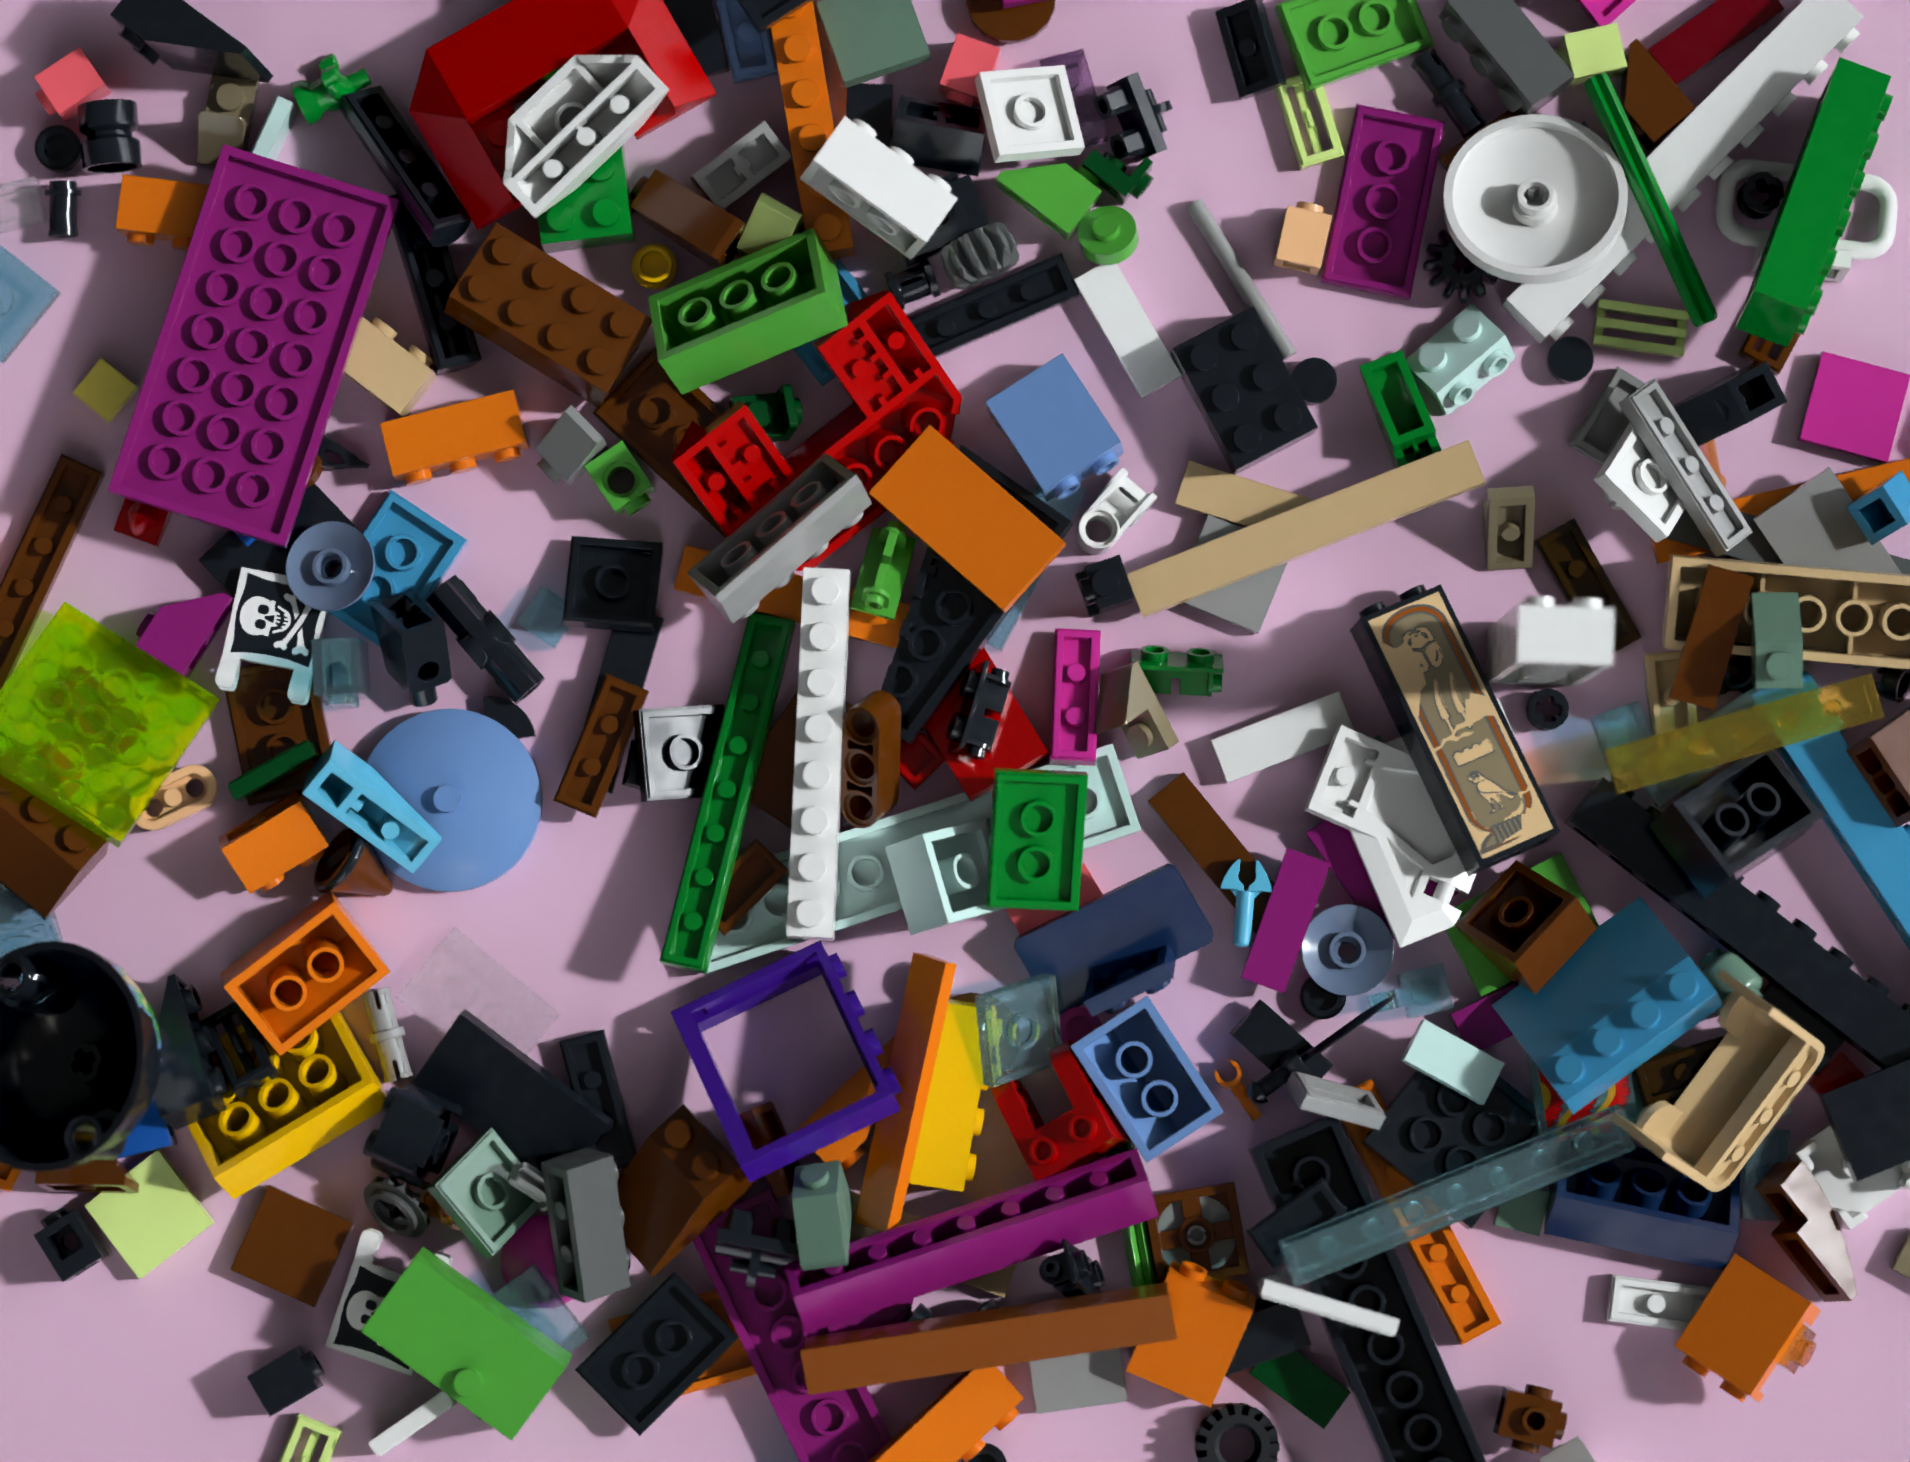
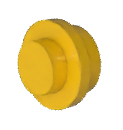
M648 244L640 248L634 255L632 273L641 286L651 290L662 289L674 280L677 273V261L672 251L661 244Z

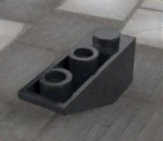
M1754 361L1672 406L1697 445L1700 446L1751 422L1788 401L1768 362Z
M172 974L167 978L158 1024L161 1039V1069L154 1098L160 1118L175 1130H178L227 1110L222 1095L227 1092V1085L221 1070L217 1066H213L210 1052L215 1051L214 1042L205 1025L201 1026L197 1013L202 1010L200 996L192 984L188 986L178 976Z

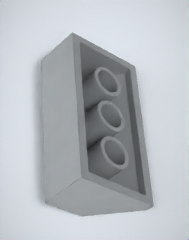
M825 453L691 568L687 574L717 611L734 624L738 619H744L754 613L760 604L759 601L769 592L786 585L793 578L794 571L807 559H813L822 554L827 549L829 540L842 529H848L859 522L864 514L863 511L872 504L857 475Z

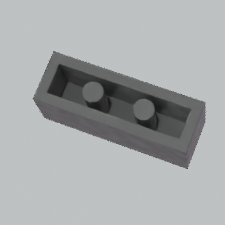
M1447 0L1439 15L1444 32L1452 41L1460 42L1469 53L1470 62L1474 69L1482 77H1488L1498 89L1501 102L1509 111L1517 112L1518 115L1534 114L1566 90L1574 77L1573 72L1514 0Z
M586 1147L541 1162L559 1294L587 1303L631 1287L629 1277L631 1262L625 1247L623 1232L625 1217L619 1203L617 1188L619 1173L613 1155Z

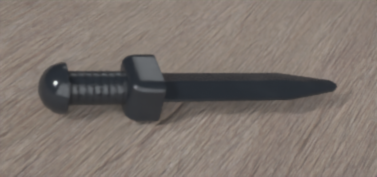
M1395 994L1361 1013L1301 1057L1292 1049L1280 1058V1066L1256 1083L1253 1079L1248 1083L1247 1095L1249 1099L1256 1104H1265L1268 1102L1266 1097L1287 1083L1292 1071L1310 1075V1071L1305 1066L1306 1063L1370 1019L1396 997Z

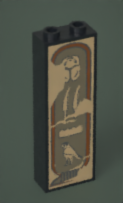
M1422 584L1402 593L1399 596L1401 601L1386 607L1384 601H1381L1359 612L1361 618L1350 629V632L1469 877L1545 844L1561 831L1441 584L1428 590Z

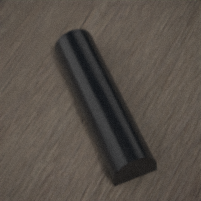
M381 85L342 95L339 110L433 247H444L458 240L467 231L471 218Z
M391 195L390 197L399 199L400 202L392 229L436 374H447L471 367L482 360L474 331L444 313L448 297L458 283L448 246L433 247L398 195Z

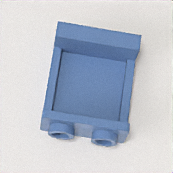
M1063 353L985 401L992 420L998 429H1002L1038 484L1041 494L1046 501L1054 497L1061 500L1070 496L1079 489L1081 480L1094 472L1096 475L1108 472L1119 463L1118 457L1123 454L1120 439Z

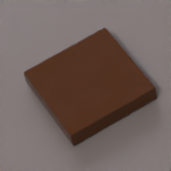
M268 1185L230 1270L305 1304L316 1307L354 1222L275 1186Z

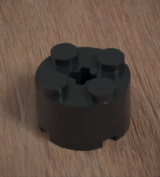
M411 1083L405 1085L402 1089L393 1086L382 1106V1111L386 1115L379 1130L373 1129L364 1145L363 1154L371 1157L372 1168L421 1190H426L431 1183L424 1181L430 1171L435 1174L440 1173L452 1150L459 1131V1126L452 1124L453 1115L456 1113L462 1116L463 1109L461 1105Z

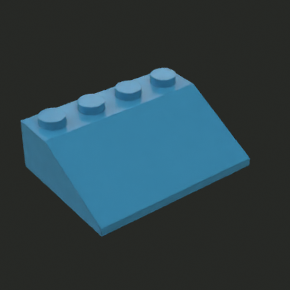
M1639 896L1597 927L1595 932L1536 995L1518 985L1491 1006L1574 1115L1723 1006V1003L1717 991L1691 957Z

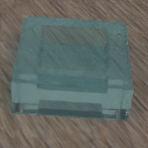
M543 585L516 622L553 649H556L570 628L563 626L565 600Z

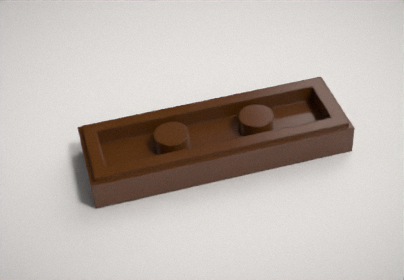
M1708 564L1670 689L1669 698L1711 710L1715 709L1754 580L1753 576Z
M606 673L553 801L597 819L633 733V711L643 709L649 694L648 690Z

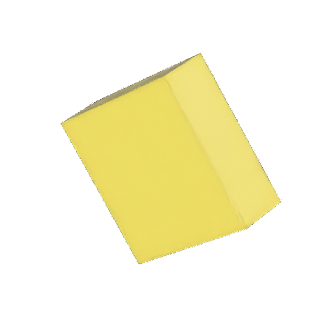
M100 358L72 393L111 423L138 390V387L104 359Z

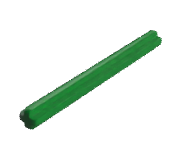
M1606 73L1590 77L1584 83V88L1610 145L1622 165L1627 182L1689 317L1695 327L1706 325L1717 318V311L1611 80Z

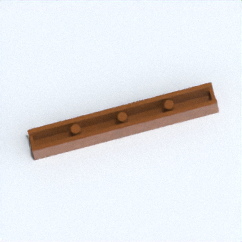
M1165 1282L806 1337L800 1353L808 1395L1175 1340L1177 1335L1168 1283Z

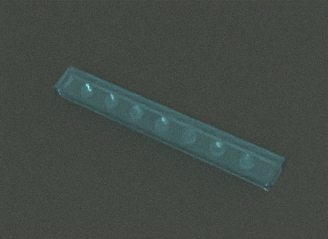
M1619 1104L1613 1105L1278 1241L1291 1282L1295 1287H1299L1635 1150L1632 1136L1609 1119L1614 1112L1626 1118L1624 1109Z

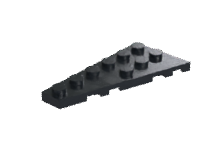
M961 444L960 451L1061 539L1065 537L1073 526L1071 520ZM929 546L927 547L912 593L913 599L906 620L904 619L899 633L900 639L892 663L888 666L881 691H886L897 699L902 714L901 739L910 746L915 742L1016 604L1015 602L1004 613Z

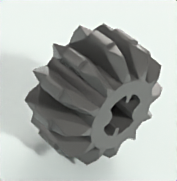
M1000 222L989 223L963 234L960 238L951 241L940 253L944 266L943 269L948 279L952 281L956 289L960 290L971 289L1007 272L1009 268L1017 264L1020 255L1012 233L1008 231L1004 223Z

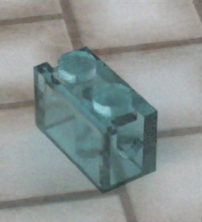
M358 637L312 639L314 695L325 701L327 706H332V709L359 708V700L371 699L368 644Z

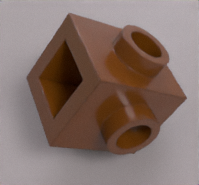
M1526 1384L1524 1392L1503 1387L1493 1432L1500 1436L1512 1438L1511 1447L1538 1454L1540 1446L1552 1449L1554 1439H1562L1567 1422V1413L1561 1412L1562 1402L1551 1399L1553 1394L1551 1389ZM1532 1412H1537V1421L1533 1425L1528 1426V1415Z

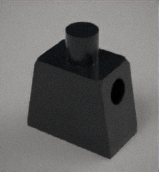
M412 589L369 603L388 673L409 694L411 705L425 707L435 703L438 699L436 686L448 683L452 678L444 620Z

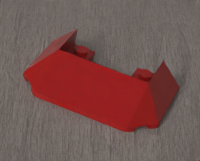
M512 0L426 49L409 112L477 230L484 228L522 206L521 202L503 184L508 119L515 113L513 106L534 95L574 55H638L670 89L645 124L634 134L637 140L717 95L663 0Z
M884 290L844 305L848 326L824 335L812 343L853 403L784 458L746 404L741 401L733 405L704 429L694 421L691 422L670 460L726 537L730 536L826 453L857 475L872 504L863 511L864 514L859 522L848 529H842L829 540V545L822 554L816 558L807 559L796 570L803 571L804 567L814 568L886 511L881 504L871 497L869 492L929 425L954 445V441L951 438L955 416L960 413L962 395L889 290Z

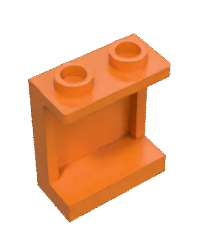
M1735 1253L1674 1346L1686 1354L1682 1360L1683 1364L1704 1378L1709 1371L1724 1379L1719 1387L1743 1403L1746 1397L1749 1396L1760 1402L1764 1396L1760 1392L1762 1386L1804 1322L1811 1326L1821 1310L1806 1298Z
M1171 1261L1163 1283H1168L1177 1339L1135 1345L1129 1357L1126 1371L1208 1407H1212L1254 1311L1257 1297L1250 1294V1289L1238 1281L1225 1279L1222 1282L1208 1276L1207 1270L1196 1263L1182 1261L1180 1264Z

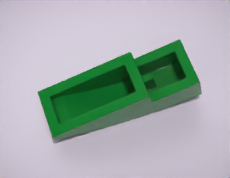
M1402 350L1360 365L1359 370L1395 468L1441 451L1436 438V429Z

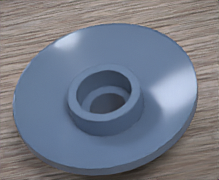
M339 521L318 523L305 530L293 543L286 561L287 582L293 594L306 606L325 612L338 611L358 601L370 586L375 570L374 552L368 539L355 527ZM336 563H341L342 570L339 575L330 577L331 567Z
M1341 904L1322 911L1311 921L1306 931L1301 951L1305 969L1318 986L1336 995L1355 996L1370 991L1385 978L1392 964L1394 946L1388 927L1377 914L1362 906ZM1348 943L1355 948L1356 954L1354 958L1344 960L1339 956L1338 948L1342 944Z

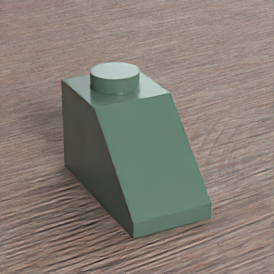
M1751 592V685L1756 689L1803 688V637L1798 592Z
M840 1160L796 1166L794 1170L792 1205L802 1271L848 1265L853 1198Z

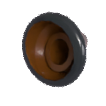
M349 827L339 832L329 843V846L324 851V855L317 864L314 874L315 888L321 893L341 892L386 896L393 890L392 882L369 842Z

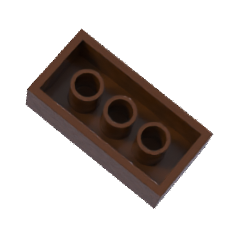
M498 223L495 224L450 293L444 309V313L599 409L642 343L652 324L651 318Z

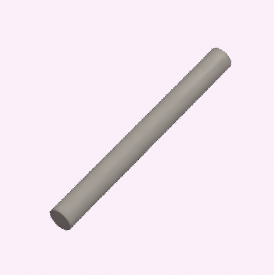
M1200 198L1186 207L1187 211L1248 309L1253 306L1256 309L1282 360L1284 361L1297 353L1203 200Z

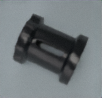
M1758 172L1750 176L1747 182L1738 190L1736 197L1737 207L1747 218L1754 220L1764 219L1779 206L1780 200L1784 196L1783 184L1778 177L1772 176L1768 172ZM1756 188H1758L1760 193L1768 192L1769 198L1764 202V205L1760 199L1753 200L1751 197Z
M927 257L920 260V265L893 274L889 271L884 273L889 291L902 310L905 309L906 303L930 294L934 298L941 296Z

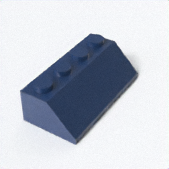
M1584 1135L1559 1138L1548 1190L1550 1194L1545 1211L1544 1234L1724 1271L1739 1235L1741 1171L1726 1188L1718 1192H1712L1659 1158L1649 1149Z

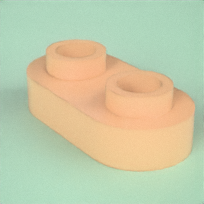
M192 764L146 784L136 790L130 799L129 812L131 818L141 828L159 831L210 807L218 797L219 783L217 777L210 769ZM194 780H201L204 784V791L198 797H193L189 793V785ZM158 799L162 803L163 809L158 816L152 817L147 811V806L152 800Z

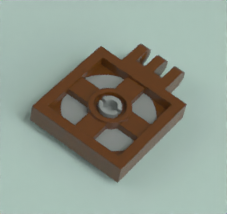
M1233 1181L1153 1195L1159 1217L1148 1220L1147 1226L1157 1284L1164 1282L1171 1261L1180 1264L1182 1261L1196 1263L1207 1270L1208 1276L1222 1282L1228 1279L1227 1277L1250 1273Z

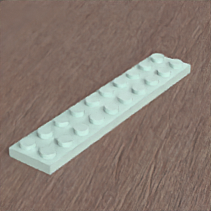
M1113 743L1096 748L1095 766L1048 764L1033 769L1087 772L1088 783L1083 850L1141 831ZM993 789L972 802L963 792L878 820L868 828L856 827L839 833L835 932L903 909L885 846L924 833L985 819L990 834ZM790 849L774 854L789 870ZM789 871L726 936L718 930L707 974L808 941L788 939L786 936Z

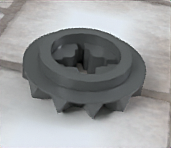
M376 1176L364 1189V1200L371 1215L381 1226L390 1232L415 1238L421 1236L430 1225L429 1207L420 1201L421 1195L419 1193H414L409 1189L408 1183L399 1184L392 1176L386 1179Z

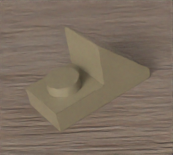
M212 75L205 111L199 110L198 164L216 167L223 144L247 151L259 82Z
M1533 486L1488 488L1487 500L1482 502L1487 571L1532 568L1535 493Z
M1138 661L1109 670L1101 675L1095 729L1096 733L1100 734L1121 727L1137 759L1168 750L1178 743L1179 740Z

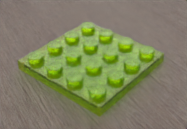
M64 601L0 690V774L119 848L219 705L220 698Z

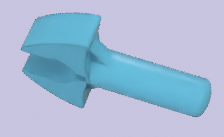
M1238 859L1225 874L1220 889H1230L1236 897L1233 944L1238 947H1248L1251 945L1254 898L1260 892L1271 893L1272 890L1265 869L1256 860L1254 882L1245 891L1244 885L1238 878L1241 860Z

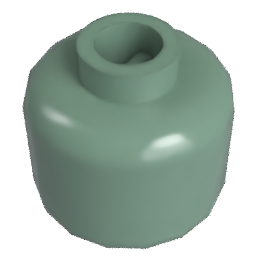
M1717 948L1708 953L1697 964L1701 972L1717 991L1722 1002L1735 990L1716 977L1720 969L1731 975L1759 997H1763L1760 993L1764 981L1763 977L1746 958L1734 949L1722 953ZM1720 1008L1714 1011L1718 1015H1720Z

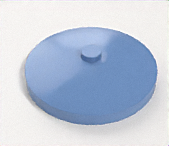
M437 709L415 715L389 731L376 745L366 762L442 837L440 843L413 874L369 842L376 856L387 868L400 878L414 885L442 892H461L485 886L510 871L523 858L535 838L541 819L543 803L542 787L536 765L526 747L512 732L499 722L485 715L464 709Z

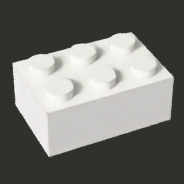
M844 116L799 179L911 260L928 242L958 198L950 193L952 188L942 178L931 173L926 176L913 166L914 160L905 151L896 146L888 148L875 138L876 132L868 124L856 118L851 121Z

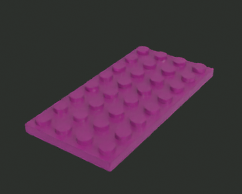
M223 144L108 487L109 493L287 548L400 204L399 199Z

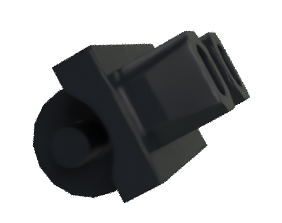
M1138 72L1106 86L1107 90L1094 98L1093 102L1099 117L1103 120L1115 116L1118 117L1123 132L1110 137V146L1114 156L1119 160L1133 158L1135 163L1144 160L1145 157L1150 158L1167 149L1162 133L1167 131L1161 114L1172 110L1173 107L1170 100L1157 104L1152 89H1144Z
M733 1208L730 1210L724 1224V1229H718L714 1254L731 1257L730 1271L747 1274L745 1288L754 1289L757 1277L775 1280L777 1266L784 1268V1264L798 1260L799 1251L795 1220L780 1217L773 1218L770 1236L764 1237L751 1234L755 1214Z

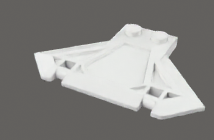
M1498 698L1497 701H1498V703H1499V705H1500V707H1501V709H1502V711H1503V713H1504V716H1505V718H1506V720H1507V722H1508V724H1509V726H1510V723H1509V721H1508V719H1507V716H1506V714H1505V712H1504V709H1503V707H1502V705H1501V702H1500V700H1499V698ZM1338 726L1304 811L1349 830L1398 948L1454 927L1462 912L1449 905L1454 891L1469 894L1476 874L1468 877L1402 738L1400 737L1384 744L1346 726ZM1428 880L1438 883L1433 897L1423 893Z

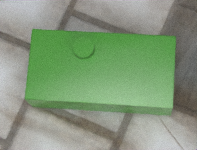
M814 228L648 297L658 362L682 395L848 326L836 262Z
M424 1246L361 1330L362 1333L511 1441L562 1374L572 1357V1354Z

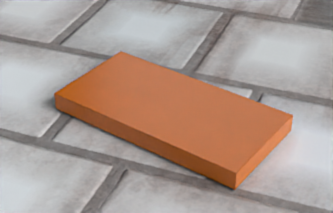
M931 425L924 430L869 492L871 497L1004 613L1010 609L1066 546L1064 540Z

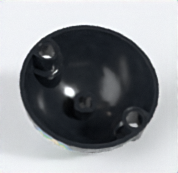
M60 941L36 942L8 952L0 958V1162L15 1169L40 1172L70 1169L87 1164L93 1160L111 1161L116 1159L124 1150L126 1138L133 1132L147 1112L159 1081L161 1039L158 1024L150 1004L139 987L121 967L107 957L77 944Z

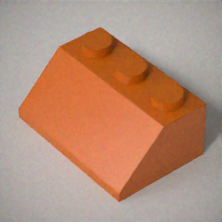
M327 892L220 974L223 987L279 1056H281L389 974L390 969L358 923L334 893Z

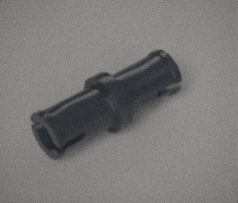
M1435 48L1426 51L1412 62V69L1417 72L1434 96L1431 101L1437 108L1442 107L1463 138L1472 135L1486 124V118L1481 115L1465 93L1466 85L1462 79L1456 80L1438 56Z

